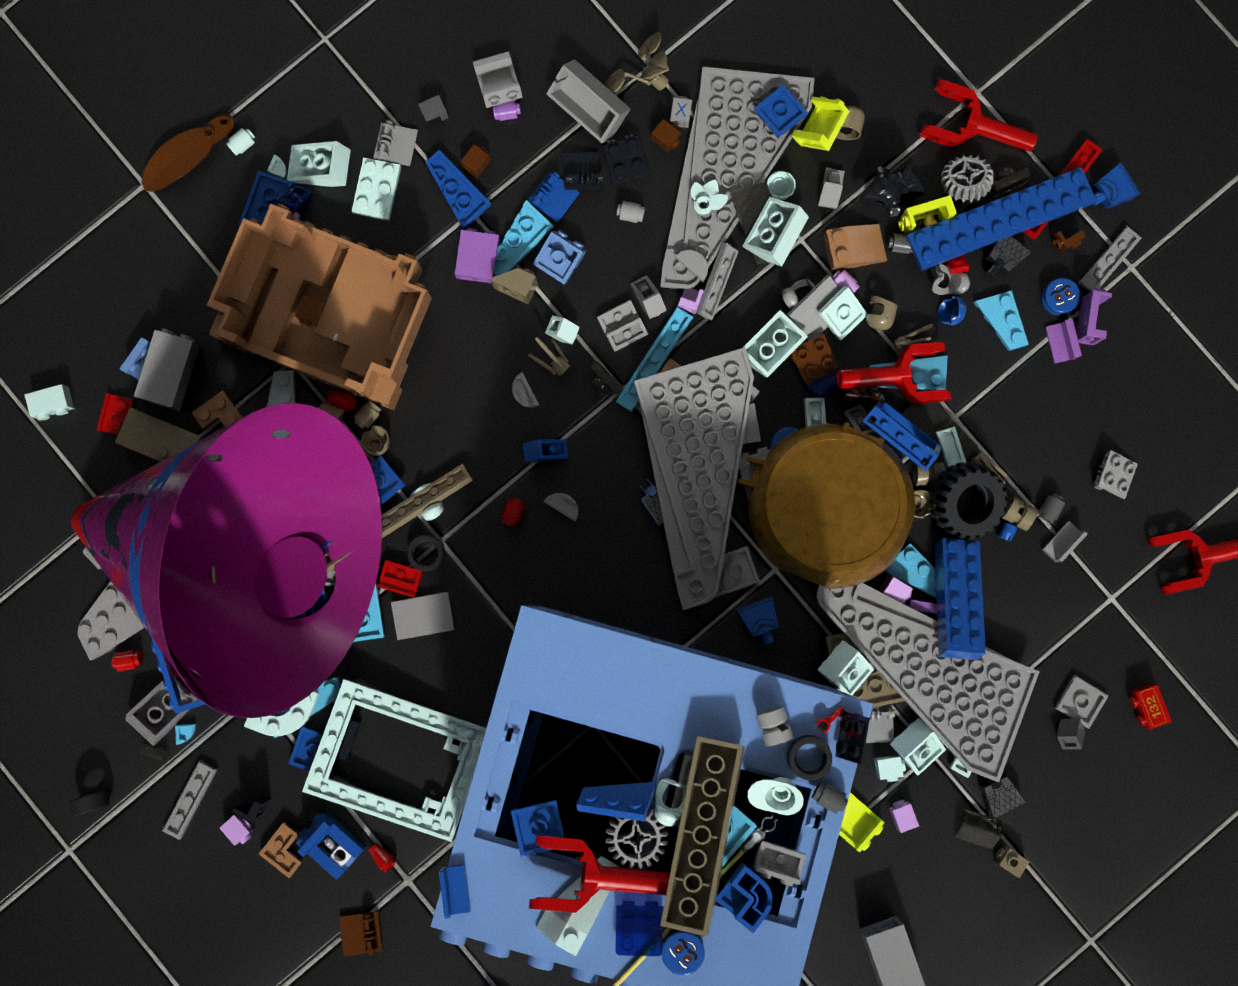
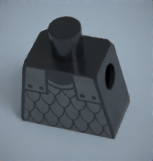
M1012 236L993 243L984 259L990 265L985 270V274L991 279H994L998 273L1005 277L1029 257L1032 252Z
M1005 774L1001 775L999 782L985 777L987 782L979 785L987 814L993 819L1026 802L1025 798Z

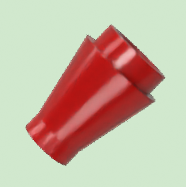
M378 843L368 850L380 871L383 870L386 873L396 864L395 857Z

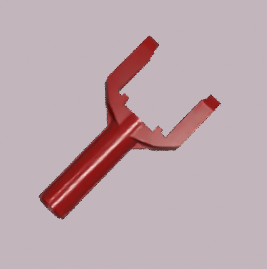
M946 80L937 81L935 90L942 96L968 104L965 111L969 112L964 128L961 127L957 133L930 125L921 127L919 133L921 137L953 148L978 134L1029 152L1033 150L1038 138L1037 133L984 116L980 108V101L973 89Z
M944 342L911 344L902 351L893 366L839 370L837 373V384L840 389L895 385L899 388L901 394L912 404L943 402L952 399L950 391L932 390L916 392L917 384H912L910 363L914 361L912 356L934 355L938 352H943L946 350Z
M1189 530L1148 538L1149 545L1156 547L1186 540L1187 544L1185 546L1186 548L1191 547L1196 569L1192 570L1195 578L1165 584L1164 587H1161L1162 595L1204 586L1210 576L1214 563L1238 558V538L1208 545Z
M536 836L535 845L541 846L543 849L580 852V856H577V861L583 863L580 891L574 890L576 900L537 897L529 899V909L576 913L599 890L666 896L670 878L669 872L602 866L594 857L590 848L581 839Z

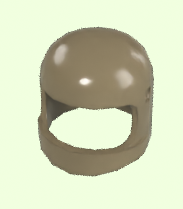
M845 106L850 112L842 127L851 128L852 132L844 134L839 131L836 138L842 140L858 139L861 136L865 121L864 112L856 106Z
M872 296L869 302L872 306V313L866 316L868 325L876 330L891 328L898 305L881 297Z

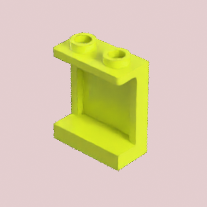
M823 96L820 98L812 97L811 101L815 108L803 131L794 129L791 136L800 146L829 151L850 111L840 99L832 100Z
M951 195L907 208L898 221L901 232L904 231V234H910L916 226V221L929 216L938 215L940 222L954 217L957 213Z
M850 793L839 835L858 852H861V850L865 851L870 846L872 837L881 833L884 828L882 825L885 822Z

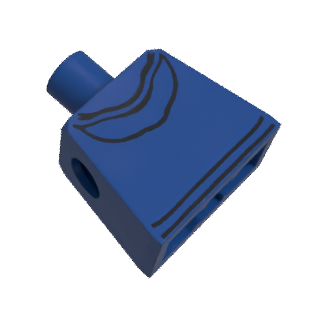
M1122 162L1093 186L1097 202L1092 205L1096 206L1102 202L1103 206L1108 209L1132 200L1140 194Z
M772 596L736 609L752 637L760 635L764 645L775 641L771 630L778 628V622Z

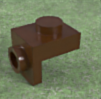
M1081 230L1070 238L1065 239L1061 231H1058L1051 237L1054 247L1063 252L1068 248L1073 250L1082 244L1081 240L1086 235Z

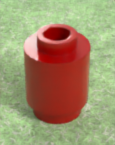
M336 389L335 391L330 390L327 403L350 412L351 409H355L357 399L352 393Z
M512 498V501H507L502 514V523L513 527L520 523L526 507L522 505L523 501Z
M133 649L116 652L114 657L111 658L112 667L116 668L118 672L137 669L138 666L143 664L141 651Z

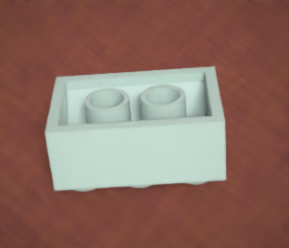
M769 197L743 247L767 262L782 266L809 217L800 206Z
M780 310L744 346L750 366L768 378L808 336Z

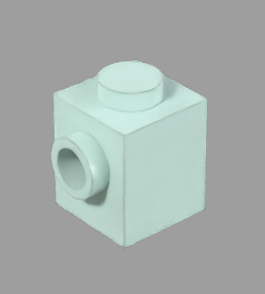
M552 316L545 333L560 342L573 345L580 327L565 318Z
M893 755L874 758L878 779H887V782L898 781V777H904L903 771L906 770L905 762L900 756Z

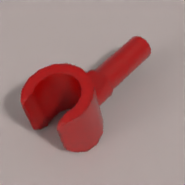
M840 706L827 718H821L817 722L816 726L822 721L828 724V728L822 733H826L830 729L831 723L845 711L844 708Z

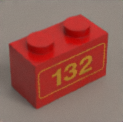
M1148 684L1129 691L1131 696L1129 700L1137 711L1138 715L1136 718L1141 727L1151 730L1172 722L1157 684Z

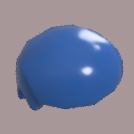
M952 296V299H944L938 309V320L941 323L952 326L959 324L966 315L965 301L955 296Z

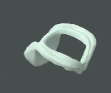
M431 483L420 486L418 489L412 492L410 497L415 493L419 492L420 490H422L423 488H425L426 486L430 485ZM442 500L423 510L421 514L425 520H433L443 512Z
M662 779L658 783L655 791L654 817L658 822L665 826H675L680 822L687 785L677 783L671 779ZM669 784L683 788L682 803L676 809L669 808L663 803V794Z

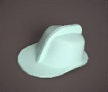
M785 777L757 781L748 790L750 803L761 810L791 815L800 811L803 806L804 799L802 793L790 779Z

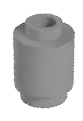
M623 201L622 204H618L617 215L620 216V220L634 223L642 222L645 207H642L641 204Z

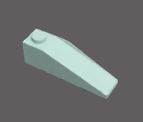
M602 856L597 859L602 866L620 867ZM581 876L568 886L558 898L576 900L574 890L580 891ZM599 890L576 913L545 910L536 928L555 945L576 956L609 891Z

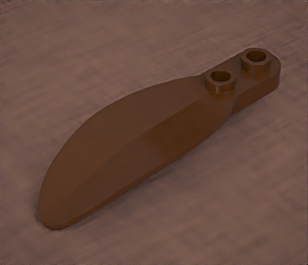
M220 114L203 127L180 133L164 143L153 154L144 169L142 176L143 188L149 192L160 190L194 169L209 154L214 144L233 132L235 129L233 118L229 114ZM224 120L228 121L225 125L221 124ZM211 131L212 135L207 136L206 133Z

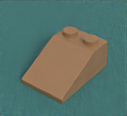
M879 224L826 230L823 236L831 272L887 261Z

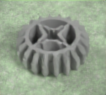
M963 154L961 159L955 157L954 161L950 160L948 165H945L941 174V185L944 187V193L954 197L955 201L962 199L963 203L965 200L972 202L974 198L979 201L981 196L985 197L987 192H990L994 173L991 170L990 164H986V160L980 161L979 156L973 158L972 155L965 157Z
M652 808L648 810L645 820L654 827L655 831L644 830L640 827L638 820H632L631 830L623 833V835H618L621 826L631 819L616 817L618 822L615 820L609 821V824L614 829H606L607 834L613 835L606 838V843H613V845L608 847V851H617L613 856L614 860H617L620 856L623 857L620 862L622 866L628 860L630 861L629 868L631 869L634 867V862H638V868L642 869L643 861H646L647 866L650 867L652 865L651 857L656 862L659 861L656 852L660 854L665 853V850L660 845H668V841L661 837L668 836V831H660L665 825L657 823V819L651 817L654 811ZM635 826H637V832L644 836L640 837L639 848L637 847V842L631 839L634 836ZM656 838L653 847L648 852L642 854L643 844ZM619 843L631 844L635 849L636 855L626 852Z

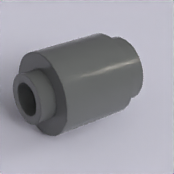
M893 233L892 236L888 237L887 248H890V252L904 254L912 252L906 238L907 234Z
M1054 493L1052 496L1047 495L1039 510L1040 514L1038 517L1049 523L1057 520L1065 505L1063 498Z
M819 782L812 794V799L816 800L818 805L835 814L838 811L842 812L848 803L846 793L827 782L825 784Z

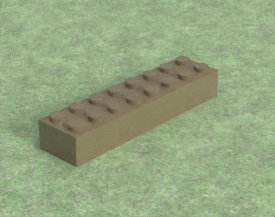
M699 736L696 738L660 926L706 937L710 934L745 749L743 745Z

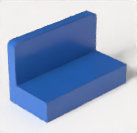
M465 864L442 867L439 871L444 918L449 919L451 915L470 912L471 907Z

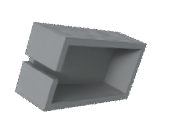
M575 59L564 64L556 76L557 80L553 81L547 95L601 143L606 142L615 135L629 113L630 108Z

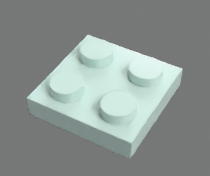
M847 286L840 289L818 311V314L839 340H842L868 315Z

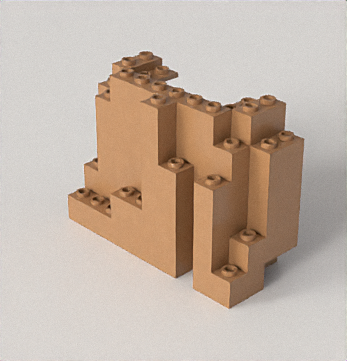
M270 204L263 223L253 218L250 221L243 218L207 303L209 308L218 313L209 335L221 343L252 355H258L272 363L394 410L403 390L400 385L408 368L406 363L407 357L432 299L428 290L425 289L426 287L417 283L422 273V268L416 257L405 253V256L398 254V257L391 256L379 249H375V251L368 249L369 246L364 243L350 242L351 239L346 236H334L333 232L328 229L322 228V230H319L310 222L296 219L293 213L288 211L289 208L282 204L277 206ZM302 295L321 300L325 304L317 326L312 324L310 327L299 323L300 320L295 317ZM337 333V340L333 341V337Z

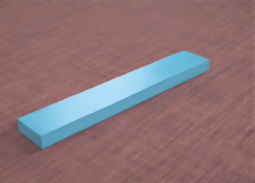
M679 307L676 308L616 400V403L630 412L634 410L639 399L633 381L658 373L693 319V316Z

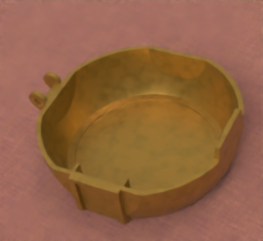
M845 422L842 426L829 423L813 425L788 435L769 451L765 461L748 457L746 461L757 466L752 479L748 481L739 478L737 482L740 485L753 489L748 501L750 525L760 549L768 560L781 570L827 589L852 587L882 573L899 555L915 516L913 485L901 459L892 448L883 443L884 438L882 436L876 438L849 427L850 423Z

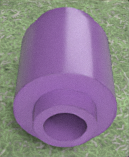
M514 100L493 106L495 120L505 121L518 118V114H521L520 103H516Z

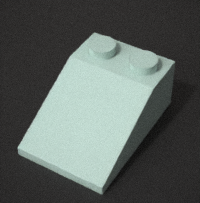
M337 141L292 145L287 180L299 184L327 187L346 186L351 150Z

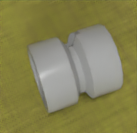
M784 706L765 710L755 715L759 727L764 729L762 737L766 747L781 744L794 738L790 725L785 723L788 718Z

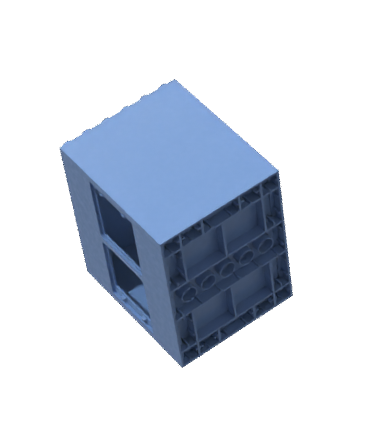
M521 605L448 866L465 864L471 911L454 914L449 919H445L440 891L430 927L440 929L439 939L450 944L465 945L467 937L484 942L482 950L495 957L508 958L510 950L527 954L526 963L537 969L550 971L553 969L555 962L572 967L570 975L583 982L596 983L598 975L617 981L666 930L667 927L660 926L666 896L609 891L577 955L574 956L555 945L536 928L545 910L529 909V899L537 897L558 898L568 886L581 876L583 862L551 851L521 857L518 842L508 840L513 825L511 810L518 807L544 714L659 746L660 754L652 782H656V788L662 779L672 780L676 762L681 753L694 754L696 738L699 736L745 746L741 769L773 779L778 777L788 778L802 793L804 800L800 811L791 815H783L765 810L763 818L771 817V815L773 817L765 819L762 823L763 828L759 831V834L762 836L764 830L772 829L774 827V820H778L775 821V829L770 832L766 831L762 840L806 854L800 875L801 882L800 885L794 883L793 886H788L779 882L780 879L771 876V879L763 878L769 885L772 893V908L754 933L738 922L730 911L716 901L710 934L707 937L699 935L704 945L705 957L701 967L696 972L683 976L668 970L662 960L661 941L619 986H799L846 810L845 807L842 812L838 811L835 814L818 805L816 800L812 799V794L819 782L824 784L827 782L845 792L848 799L857 768V763L835 757L836 743L840 732V720L843 712L831 723V727L826 733H822L828 728L826 722L822 721L817 726L816 724L821 718H827L834 713L840 706L844 708L845 712L861 714L870 718L873 703L832 687L543 606ZM784 706L788 718L785 723L790 725L794 738L781 744L766 747L762 737L764 729L759 727L755 715L765 710ZM530 711L535 713L532 724L528 723ZM803 735H814L822 739L829 746L832 753V765L829 771L817 780H804L798 777L790 769L787 762V751L790 744L796 738ZM805 744L798 749L796 761L801 769L814 771L821 766L823 754L818 746ZM514 770L518 771L516 782L511 781ZM670 784L667 786L663 794L662 799L664 804L666 803ZM655 793L649 809L652 808L653 810H655ZM646 820L645 822L641 821L640 827L642 829L655 831ZM497 829L502 830L500 837L496 836ZM639 832L636 838L638 848L640 837H644L643 834L640 835ZM656 838L643 844L642 854L648 852L653 847ZM761 840L756 842L750 868L756 873L758 872L754 870L753 864ZM643 861L642 870H647L648 866L646 864V861ZM634 862L633 869H639L638 862Z

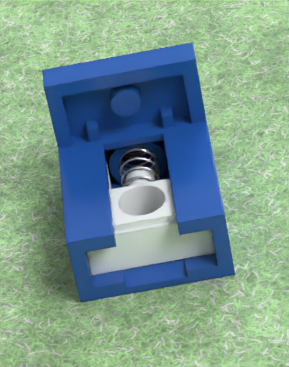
M327 811L322 814L318 812L311 820L313 823L309 829L305 827L299 833L298 837L300 839L296 844L300 849L297 852L302 857L308 854L337 880L366 846ZM327 835H329V836L332 838V840H331V839H328V838L325 839V838H326ZM338 850H343L345 852V859H341L338 857Z

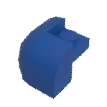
M742 863L730 874L728 881L718 892L716 901L730 911L738 922L754 933L772 908V893L765 880L746 864Z

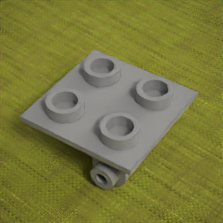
M391 121L381 123L373 159L410 166L418 130L396 126Z
M1109 450L1103 456L1102 465H1100V468L1103 470H1098L1097 473L1101 475H1097L1094 481V488L1104 489L1125 499L1137 463Z
M892 704L872 708L866 743L894 741L893 717H895V710L892 708Z

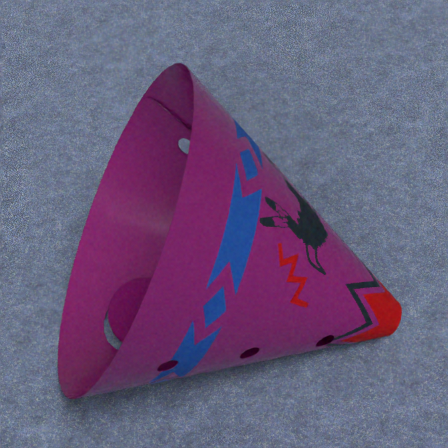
M281 403L250 413L81 504L74 510L71 517V525L75 533L186 686L206 705L229 716L258 718L273 715L296 705L321 686L333 673L354 642L368 611L379 570L382 544V515L377 484L371 465L356 437L342 422L328 412L306 404ZM277 430H286L290 432V435L285 438H277L272 436V433ZM211 454H219L223 456V459L218 462L206 460L205 457ZM334 540L325 548L332 561L353 551L334 565L336 575L334 591L322 609L305 618L284 619L306 612L315 604L324 589L327 578V563L325 555L318 545L322 546L326 541ZM211 566L215 567V583L212 582ZM189 670L197 673L202 680L196 678Z

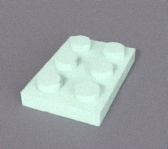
M363 157L352 213L390 221L401 165Z

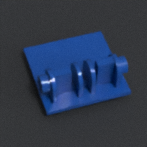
M549 171L527 201L558 223L580 193L577 190H564V181L559 178L560 176L556 172L552 173Z

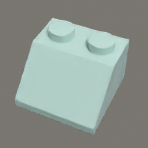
M843 640L818 669L833 686L850 695L855 693L874 670L858 650Z
M919 718L912 722L890 744L917 776L946 750L935 733Z

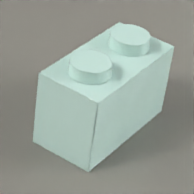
M62 384L25 394L30 417L36 418L39 421L49 419L50 415L67 414L68 410L74 409L69 387Z

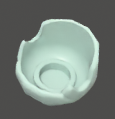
M777 171L771 174L766 182L767 192L772 198L785 200L793 194L796 188L795 179L789 172Z

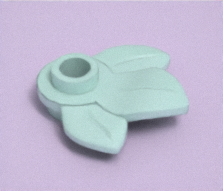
M716 180L706 183L703 187L697 182L692 185L691 197L694 200V209L698 214L706 215L711 210H719L726 204L728 196L718 194L719 188ZM705 203L707 207L701 208L700 204Z

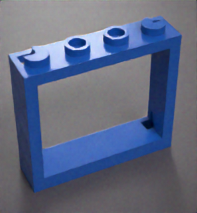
M879 401L863 420L864 423L925 471L940 454L942 446L887 402ZM872 416L876 419L874 424L869 421ZM923 458H926L925 464L921 463Z
M152 639L151 648L154 654L157 655V667L163 674V686L169 693V704L171 709L175 711V714L205 705L200 699L186 704L182 703L170 662Z

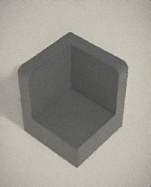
M439 95L418 104L426 121L439 116L442 121L449 118Z
M1080 718L1061 719L1057 738L1062 749H1082L1085 729Z

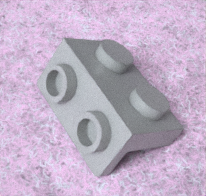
M761 839L753 867L758 872L757 874L763 878L771 879V876L779 878V882L785 885L793 886L794 883L800 885V875L806 854Z

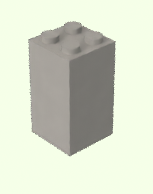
M161 329V331L154 330L134 397L180 411L200 348L195 343L196 340L180 334V337H178L172 331Z
M897 916L860 928L879 986H925L904 924Z

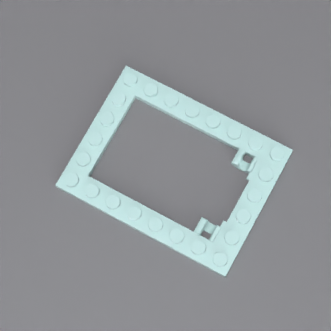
M343 679L302 792L452 842L466 803L487 728ZM355 705L448 736L443 749L459 754L457 760L460 761L447 797L444 796L442 802L426 797L422 809L329 778ZM453 739L460 740L459 746L452 744ZM429 807L436 809L434 814L427 811Z

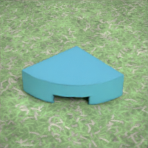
M196 723L175 725L176 745L188 741L194 735Z

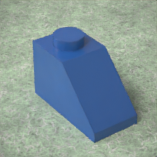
M566 439L534 440L522 443L525 462H543L568 458Z

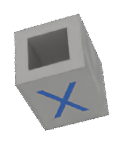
M685 96L673 97L670 124L673 123L677 127H689L692 100Z

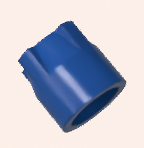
M1003 522L997 536L1011 542L1018 528Z

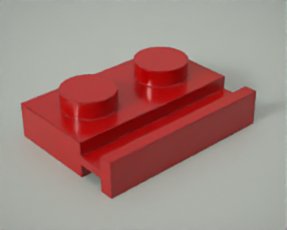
M106 393L97 430L118 435L130 407L134 408L135 400Z
M385 560L377 587L415 598L423 571Z

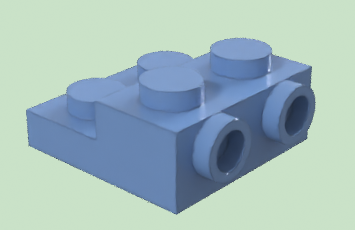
M558 230V232L552 231L533 265L559 282L566 284L574 269L581 262L586 250L583 249L584 245L577 240H574V242L567 239L568 234Z

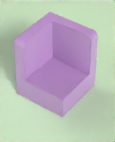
M684 290L678 307L696 314L704 290Z

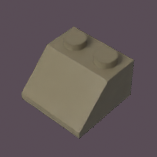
M517 268L494 276L491 280L494 289L528 305L538 286L534 272L527 268L523 270Z

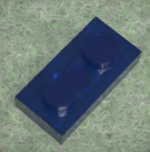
M294 184L277 200V205L282 204L288 207V211L294 214L311 198L312 191Z

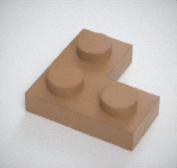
M221 391L192 412L203 429L218 419L226 427L243 418L224 391Z
M283 822L259 855L290 878L303 861L288 850L298 837L299 832L286 822Z

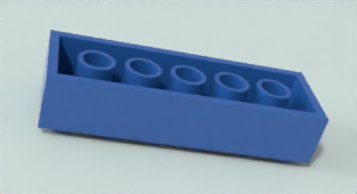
M942 538L934 546L939 657L978 660L986 654L980 542Z

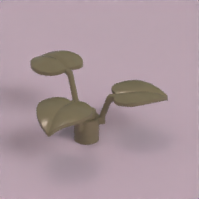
M658 31L651 35L639 48V57H646L649 61V64L642 72L643 78L619 69L607 79L604 86L614 94L622 87L625 77H631L646 83L648 86L652 84L659 91L664 89L669 81L663 74L669 71L667 55L662 51L651 59V53H654L660 45L661 32Z

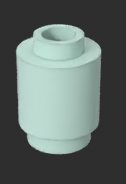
M241 128L229 138V142L226 144L237 156L255 143L253 141L255 136L248 128L246 130Z

